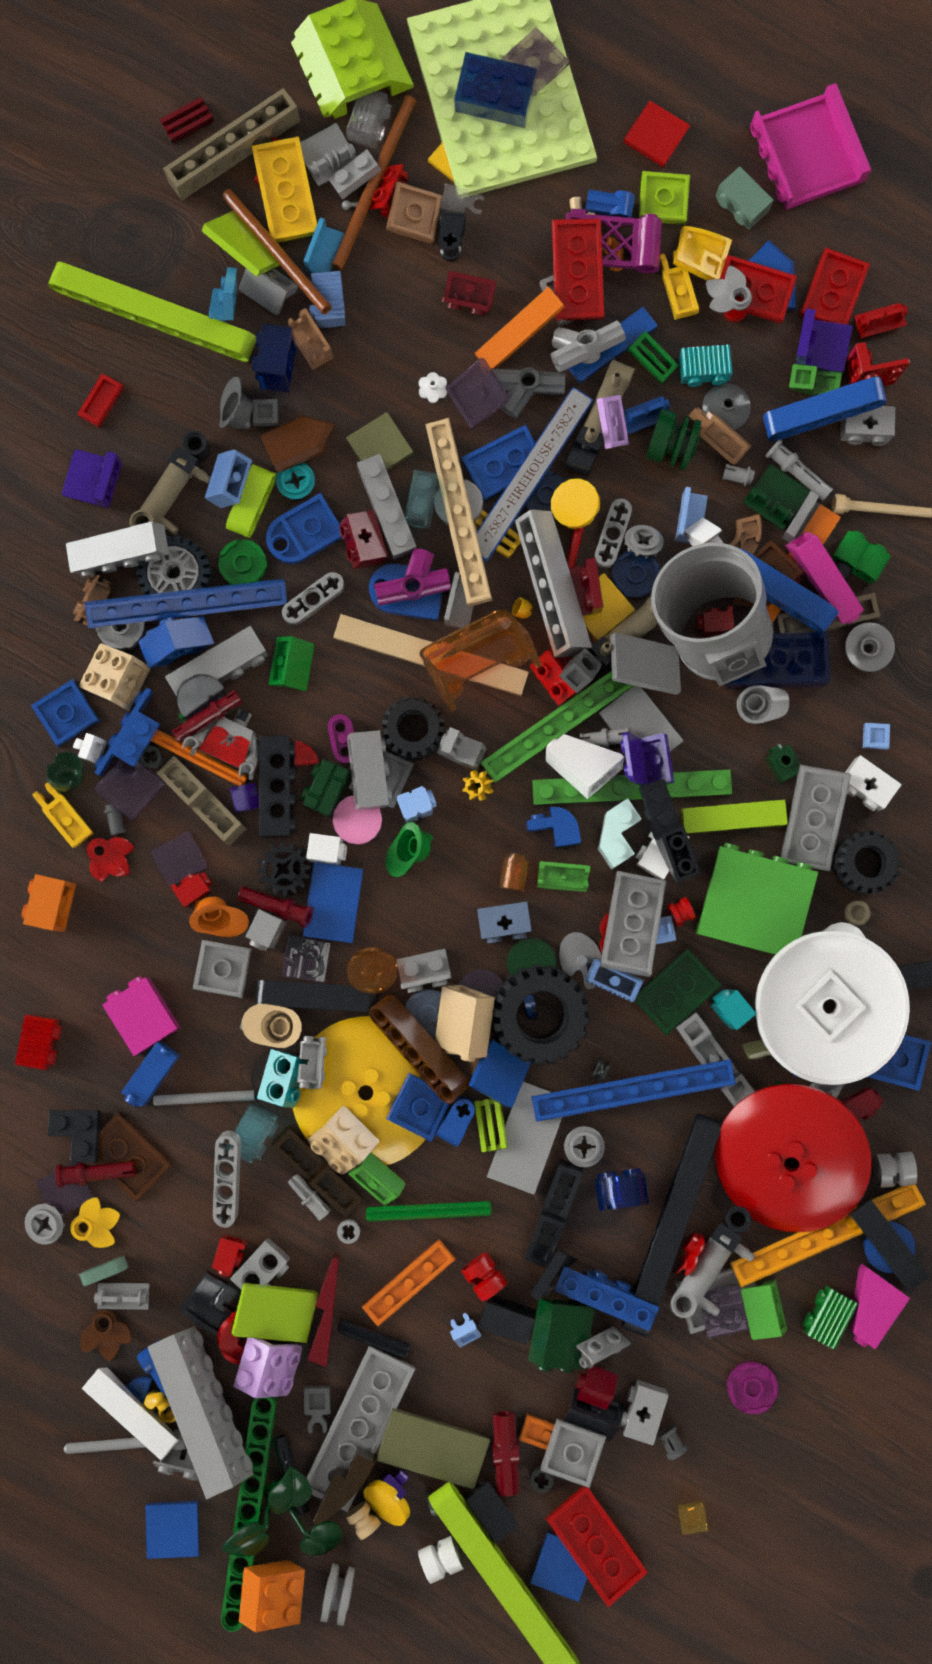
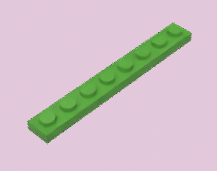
M610 671L481 762V765L487 771L490 778L494 779L493 782H498L544 750L553 739L558 740L563 734L574 729L634 685L612 681V671Z
M731 770L674 772L675 783L667 785L671 798L732 795ZM626 775L614 776L588 799L565 778L532 780L534 806L624 801L626 799H629V801L643 800L638 788L640 786L627 779Z

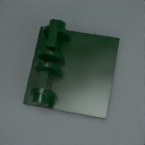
M770 464L743 504L783 531L811 491Z

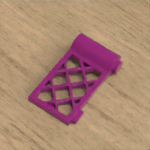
M574 208L571 209V213H566V219H601V223H605L610 229L602 237V247L608 253L602 259L603 267L635 269L640 273H655L659 271L662 220L656 214H645L642 218L636 219L586 214L585 209ZM622 225L632 226V235L626 240L617 231ZM612 233L621 242L613 251L604 241ZM622 247H625L631 254L630 261H621L615 253Z

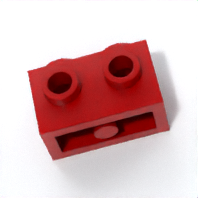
M550 648L533 662L530 667L535 676L547 689L551 698L559 706L572 699L578 693L559 677L571 657H554L552 648Z

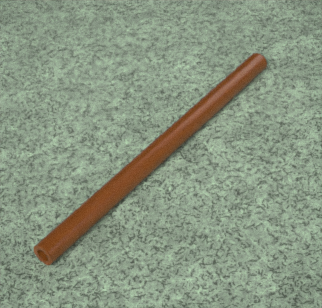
M406 95L376 161L381 171L368 180L331 264L336 270L342 271L373 201V194L382 181L383 172L389 165L414 108L416 100L412 96Z

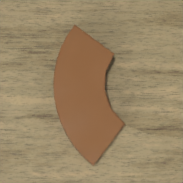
M760 514L736 520V533L734 540L729 545L741 548L753 555L762 534Z

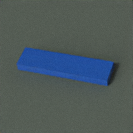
M644 307L620 323L626 340L601 352L599 360L594 363L586 364L581 362L568 368L579 384L627 351L644 331L650 334L657 329L658 325Z

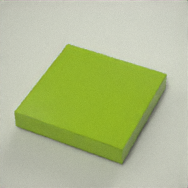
M642 171L638 219L642 218L645 214H656L662 220V223L686 225L690 175Z

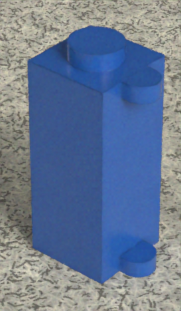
M162 1041L156 1042L121 1093L126 1096L125 1101L136 1108L138 1105L140 1107L146 1106L181 1055Z

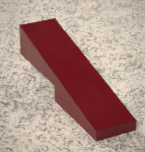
M335 1253L315 1307L325 1311L307 1359L327 1367L329 1360L340 1255Z

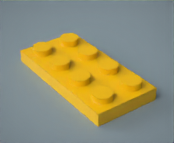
M299 136L252 146L270 235L277 243L313 236L317 227V221Z

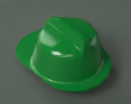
M415 822L406 823L387 851L386 868L388 873L393 877L403 876L413 864L426 860L430 853L433 836L420 830Z

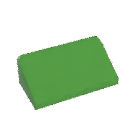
M371 1152L363 1162L348 1172L355 1181L384 1206L399 1197L405 1187V1182Z

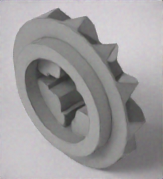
M637 525L631 527L626 532L624 544L628 546V552H635L636 557L643 555L647 559L649 555L656 557L657 553L662 551L664 539L655 528L647 525ZM640 540H641L642 542H646V541H647V542H648V545H646L645 543L639 544V541H640Z
M587 1126L574 1128L566 1136L564 1151L571 1163L579 1167L595 1165L602 1158L605 1148L600 1133L594 1128ZM583 1136H585L587 1144L595 1146L586 1150L585 1157H583L581 1149L573 1147L582 1143Z
M47 1203L37 1204L28 1211L25 1217L27 1234L33 1241L39 1244L55 1242L62 1235V1230L65 1226L62 1220L63 1214L56 1210V1206H50ZM49 1217L48 1224L51 1227L48 1226L47 1228L41 1231V1229L43 1228V1221L41 1220Z

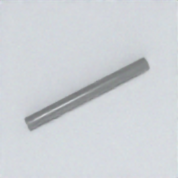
M255 1090L153 1096V1105L255 1100Z

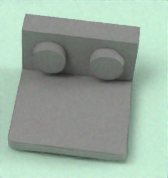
M445 949L396 959L402 983L400 984L401 989L407 988L408 993L423 990L422 985L432 983L433 987L448 984L447 979L452 978Z

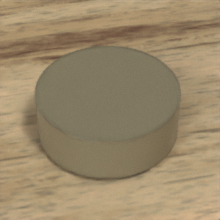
M852 901L844 909L846 921L854 926L867 923L871 916L869 906L863 901Z

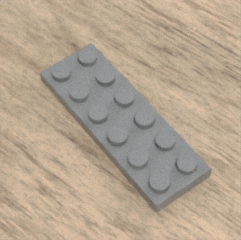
M369 1345L306 1477L311 1485L312 1495L323 1499L337 1466L347 1470L357 1447L375 1455L382 1441L392 1408L397 1409L415 1371V1366ZM356 1494L341 1508L342 1510L349 1511Z

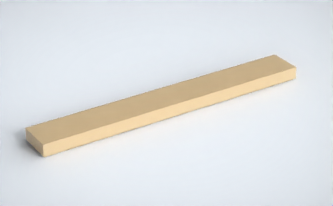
M446 418L425 424L467 605L470 607L492 601L450 419Z
M340 614L333 636L334 639L518 696L522 695L529 673L525 670Z

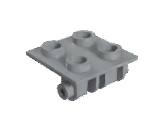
M337 123L300 142L304 163L318 187L328 182L329 177L356 158L354 146L352 143L349 144Z

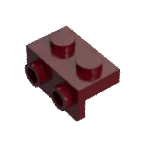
M449 271L442 302H447L448 308L461 310V307L465 306L471 308V313L485 315V311L490 312L492 309L497 281Z

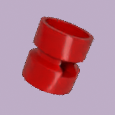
M488 1252L479 1255L461 1270L468 1283H474L473 1290L481 1302L497 1294L508 1283L502 1272L494 1269L496 1263Z

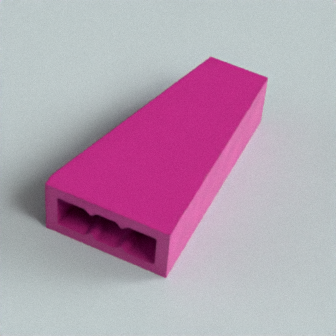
M804 532L785 545L797 564L805 572L806 577L820 597L838 610L839 613L836 616V620L841 624H850L860 617L859 613L864 611L819 538L814 534Z

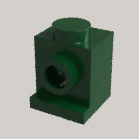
M782 743L768 750L771 755L766 757L765 761L779 784L798 774L801 763L790 744L783 747ZM782 757H786L788 759V765L782 764Z

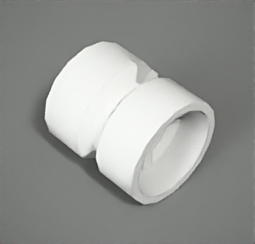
M452 1535L438 1541L437 1547L429 1545L418 1550L422 1569L430 1584L443 1579L446 1572L452 1575L465 1569L460 1550Z

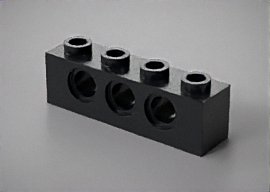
M259 736V836L262 838L292 837V831H296L297 828L296 816H292V807H296V792H292V782H296V767H292V757H296V742H292L290 736ZM277 756H282L285 759V763L281 768H274L272 766V761ZM276 781H283L285 784L284 790L280 793L272 791V785ZM278 805L284 806V815L280 818H274L272 815L273 808Z

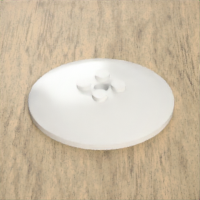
M834 930L820 931L795 939L772 958L758 984L755 999V1016L757 1027L765 1046L784 1068L800 1078L811 1082L828 1085L846 1084L870 1076L884 1066L895 1054L907 1030L910 1012L909 995L901 971L881 947L853 933ZM828 999H833L836 1004V1008L832 1013H826L823 1010V1004Z

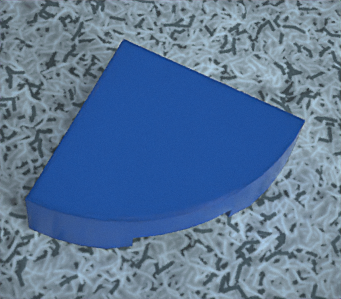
M530 994L524 999L528 1020L536 1019L538 1016L534 996Z
M137 1377L133 1381L131 1380L126 1385V1388L140 1403H144L150 1391L153 1377Z

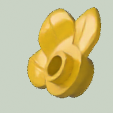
M98 1197L91 1198L81 1205L79 1216L73 1219L70 1226L71 1234L77 1240H87L93 1247H109L115 1243L110 1229L118 1222L120 1213L113 1208H101ZM81 1223H86L88 1225V1230L86 1232H83L80 1229Z

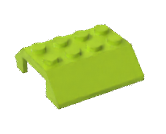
M365 0L343 1L308 15L294 32L296 37L291 44L297 57L301 58L299 62L306 78L310 79L308 82L315 98L319 99L317 103L323 117L333 115L334 119L344 116L348 114L346 103L385 87H388L391 96L414 88L377 3Z

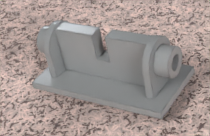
M303 1036V1041H300L299 1059L308 1060L307 1065L299 1064L297 1080L300 1083L299 1088L322 1089V1083L325 1079L323 1069L324 1058L327 1053L326 1037L314 1038L312 1036Z
M98 1283V1293H95L94 1303H97V1309L148 1310L149 1283Z
M613 1326L577 1345V1348L582 1352L579 1363L581 1367L590 1369L594 1364L610 1355L620 1353L623 1348L631 1343Z
M172 1448L163 1460L153 1462L154 1466L158 1467L159 1473L173 1475L174 1471L184 1473L183 1478L198 1481L188 1451L186 1452L185 1460H180L182 1450Z

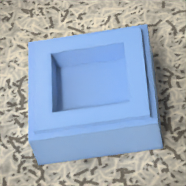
M864 723L863 748L888 750L890 724Z

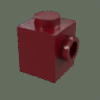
M593 1366L590 1369L587 1368L584 1374H579L576 1382V1388L579 1389L577 1400L607 1410L614 1398L618 1375L598 1366Z

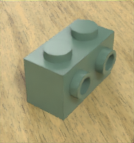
M740 166L719 185L715 196L720 206L728 209L734 215L737 223L742 226L744 225L748 230L770 211L774 201Z

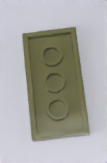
M392 1408L376 1460L474 1489L490 1438L486 1435Z

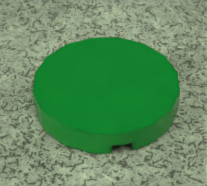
M238 539L228 543L220 552L218 561L219 572L230 585L259 582L265 576L268 566L267 558L262 548L251 540Z

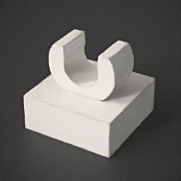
M86 733L84 740L76 738L73 748L80 750L78 757L96 763L98 758L104 753L107 741Z

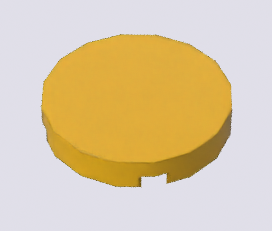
M570 479L560 484L554 491L551 499V511L555 519L570 529L583 528L589 525L600 509V497L597 490L588 481L582 479Z
M373 1480L364 1489L366 1502L384 1521L395 1526H402L410 1516V1508L404 1498L400 1500L396 1496L398 1493L396 1489L381 1480Z

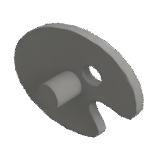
M573 932L563 938L559 950V959L563 971L571 977L577 970H580L583 974L584 987L587 989L596 987L586 982L585 977L588 973V964H592L594 958L598 960L602 958L598 946L583 933Z

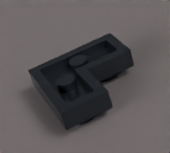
M49 1110L48 1136H72L70 1162H98L101 1111Z

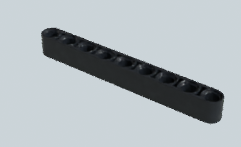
M697 1113L693 1120L633 1288L636 1297L659 1306L721 1131V1121ZM622 1320V1329L647 1337L649 1331Z

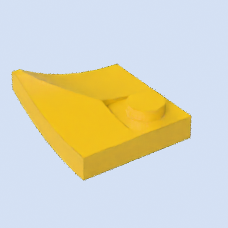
M684 226L680 231L678 248L673 264L706 281L720 279L732 240L708 230Z

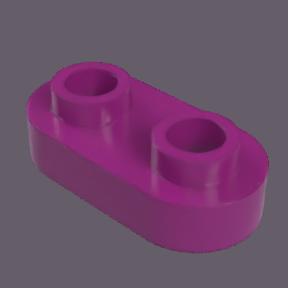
M338 714L333 716L328 722L331 746L334 757L338 762L350 764L349 755L343 756L341 752L344 748H348L347 736L350 733H354L351 720L347 716ZM337 725H345V730L343 732L336 731Z

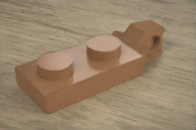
M697 407L689 415L694 421L696 419L702 421L700 426L701 437L732 465L735 466L750 449L751 445L711 411L706 414Z

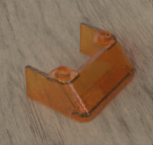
M507 610L492 612L425 646L419 653L440 696L452 712L457 710L453 700L461 695L464 690L462 683L504 661L508 665L521 666L527 660H530L537 668L542 666L529 632Z

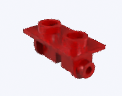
M403 164L388 166L383 172L380 186L373 194L370 210L380 209L382 216L389 217L396 182L404 184L408 182V173L402 170Z
M900 303L854 315L860 339L907 326L904 316L908 314V309L906 305L902 306Z

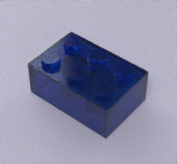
M465 52L454 98L455 112L525 128L536 85L537 68Z

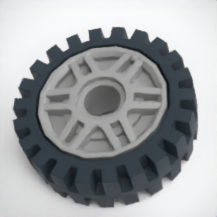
M167 536L168 555L160 556V560L156 562H145V560L138 562L137 580L144 595L208 588L212 584V569L207 556L197 544L187 538ZM175 569L180 570V575L177 578H169L171 571Z

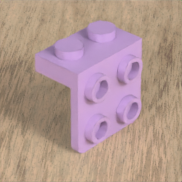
M247 1338L233 1387L254 1398L287 1396L293 1386V1379L301 1358L302 1346L298 1344L272 1345L263 1339Z

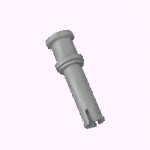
M779 439L765 455L767 458L771 457L778 463L783 472L789 471L808 489L818 494L822 501L833 490L832 487L798 460L799 457L796 452L792 453L782 445V440Z

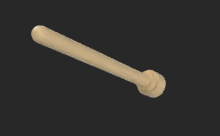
M834 494L831 511L835 514L843 515L844 512L848 513L849 510L932 518V508L853 501L843 494Z

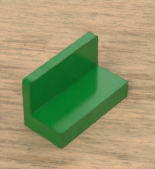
M293 636L277 637L268 685L306 691L314 644Z

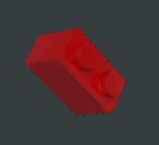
M26 1014L24 1016L15 1065L48 1070L50 1065L53 1066L57 1058V1051L54 1050L55 1040L59 1041L62 1033V1026L59 1025L60 1019Z

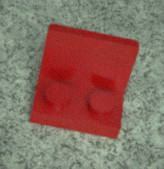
M866 342L858 343L846 359L845 368L849 385L872 377H880L883 386L895 384L909 366L910 360L907 358L872 365V353L870 350H867Z

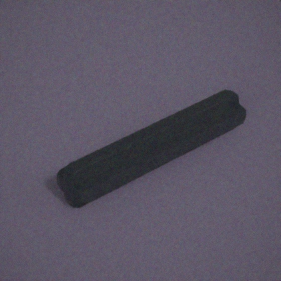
M341 1319L337 1327V1333L399 1357L406 1358L409 1353V1343L351 1321Z

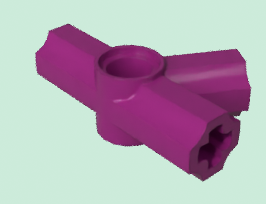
M414 548L404 578L374 584L379 606L405 600L416 601L423 596L450 591L451 584L447 568L429 572L434 554L423 549ZM411 582H415L420 587L417 591L410 592L406 589V586Z

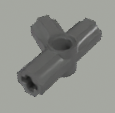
M530 367L522 370L493 369L491 391L508 392L499 407L504 413L517 419L535 394L564 396L566 373L536 371ZM526 378H531L535 381L531 386H525L522 382Z

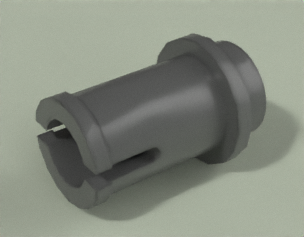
M120 803L106 805L104 814H107L110 835L126 833L121 812L124 810L123 807L120 806Z

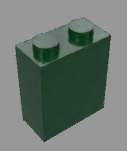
M540 1298L528 1360L538 1365L537 1369L545 1372H552L553 1368H558V1370L567 1373H573L574 1369L584 1370L585 1368L581 1367L579 1363L582 1352L577 1348V1345L590 1339L595 1308L574 1300Z

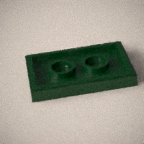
M686 949L638 992L634 1002L667 1036L722 985L689 949Z

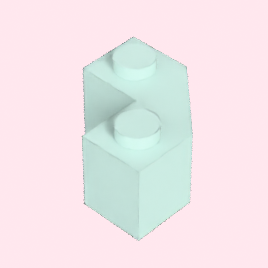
M629 799L624 800L604 815L598 851L611 870L635 854L621 834L641 820Z

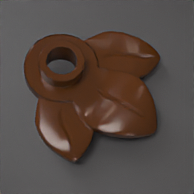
M107 1309L99 1310L93 1315L91 1325L85 1328L81 1334V1350L85 1353L97 1347L101 1355L107 1361H111L118 1353L120 1344L131 1342L130 1329L125 1323L117 1321L116 1315L112 1311ZM101 1318L108 1319L109 1325L103 1326Z

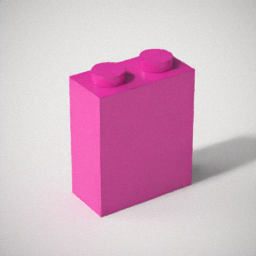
M141 976L128 983L129 988L123 992L116 990L106 997L108 1001L102 1004L133 1056L140 1055L154 1046L156 1042L162 1041L181 1029L151 978L145 977L142 979Z

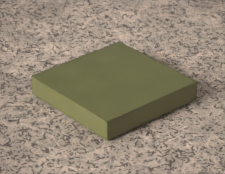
M388 412L346 437L360 461L380 454L387 471L414 454Z

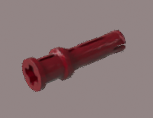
M242 886L238 893V901L273 912L284 921L291 920L300 923L301 927L307 928L312 920L314 913L312 906L304 907L298 905L292 899L284 901L252 890L246 886Z
M134 1161L87 1166L86 1163L82 1162L78 1163V1166L67 1167L61 1164L56 1166L55 1179L58 1188H63L64 1185L69 1184L84 1186L88 1181L135 1178L136 1167H133L135 1166Z

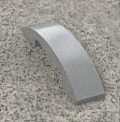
M694 1013L676 1027L701 1065L729 1059L697 1013ZM732 1063L736 1085L720 1087L719 1089L729 1102L735 1106L743 1098L753 1093L754 1090Z

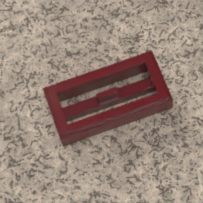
M200 97L159 120L171 142L174 143L213 122L214 118L209 112L207 105H205L204 100ZM205 114L202 118L192 122L195 118ZM182 125L185 126V127L179 129L178 131H176V132H174V133L171 132V131H173V130H175V129L181 127Z

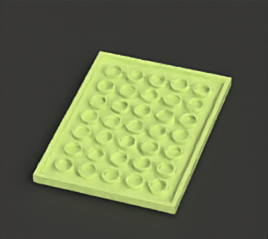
M473 0L407 18V25L441 141L446 151L458 199L597 161V155L550 0Z

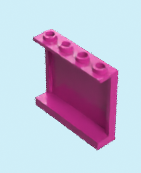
M836 83L827 86L823 95L761 116L759 110L755 111L752 123H750L751 133L753 137H757L760 156L767 162L768 176L771 181L774 180L777 198L779 202L783 203L785 210L867 180L871 168Z

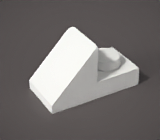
M701 518L684 530V535L692 546L704 543H723L718 536L722 530L704 518Z

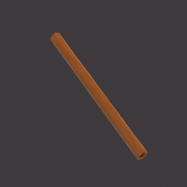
M231 189L226 190L222 195L226 203L323 315L327 314L332 308L330 303Z

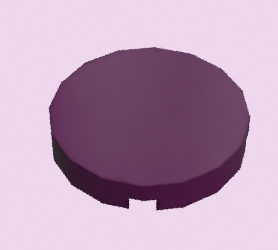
M745 1361L738 1364L730 1372L727 1379V1393L730 1401L739 1410L746 1414L758 1415L768 1411L777 1399L778 1382L775 1374L765 1364L758 1361Z

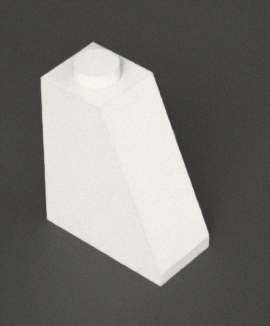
M563 734L558 740L553 739L546 747V762L587 799L623 769L624 756L622 754Z

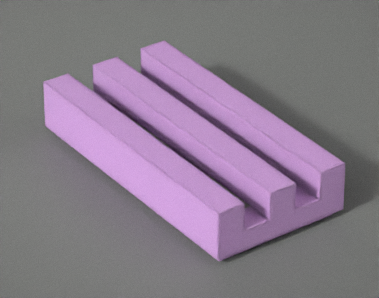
M621 395L597 399L605 449L628 445L629 441Z

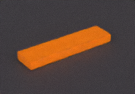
M548 286L475 352V355L487 370L492 373L493 369H497L565 306Z
M438 1239L362 1305L363 1310L377 1326H380L454 1262L456 1258L444 1243Z

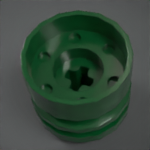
M662 408L645 459L661 463L665 455L669 454L671 455L670 467H674L676 459L679 457L682 458L679 470L685 471L688 464L694 458L701 437L700 426L702 421L696 419L691 430L687 428L690 417L686 416L681 426L676 425L677 413Z

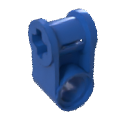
M466 1096L457 1098L448 1114L445 1115L435 1135L458 1147L475 1112L473 1100ZM466 1103L470 1112H464L462 1115L459 1113L460 1108L457 1106H463Z

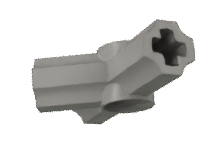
M618 321L597 331L584 330L580 333L558 327L554 331L552 346L558 350L551 353V359L559 373L581 362L591 364L599 360L601 352L626 340V336Z

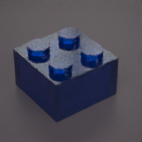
M263 323L262 331L257 332L256 347H259L258 356L254 355L252 361L255 379L259 381L261 389L290 393L297 349L293 329L291 327Z

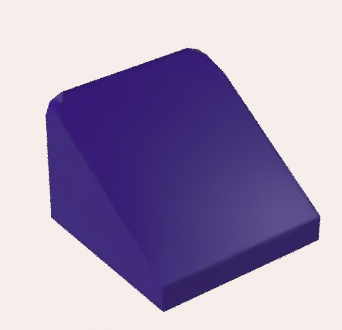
M256 783L230 788L237 813L259 808V794Z

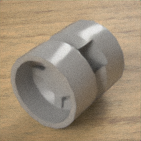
M912 1152L896 1153L894 1157L889 1153L874 1155L873 1171L879 1188L894 1187L896 1183L900 1186L917 1184V1166Z

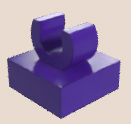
M398 1469L393 1476L389 1473H383L378 1479L394 1487L398 1492L396 1496L400 1500L407 1493L401 1487L409 1478L403 1469Z

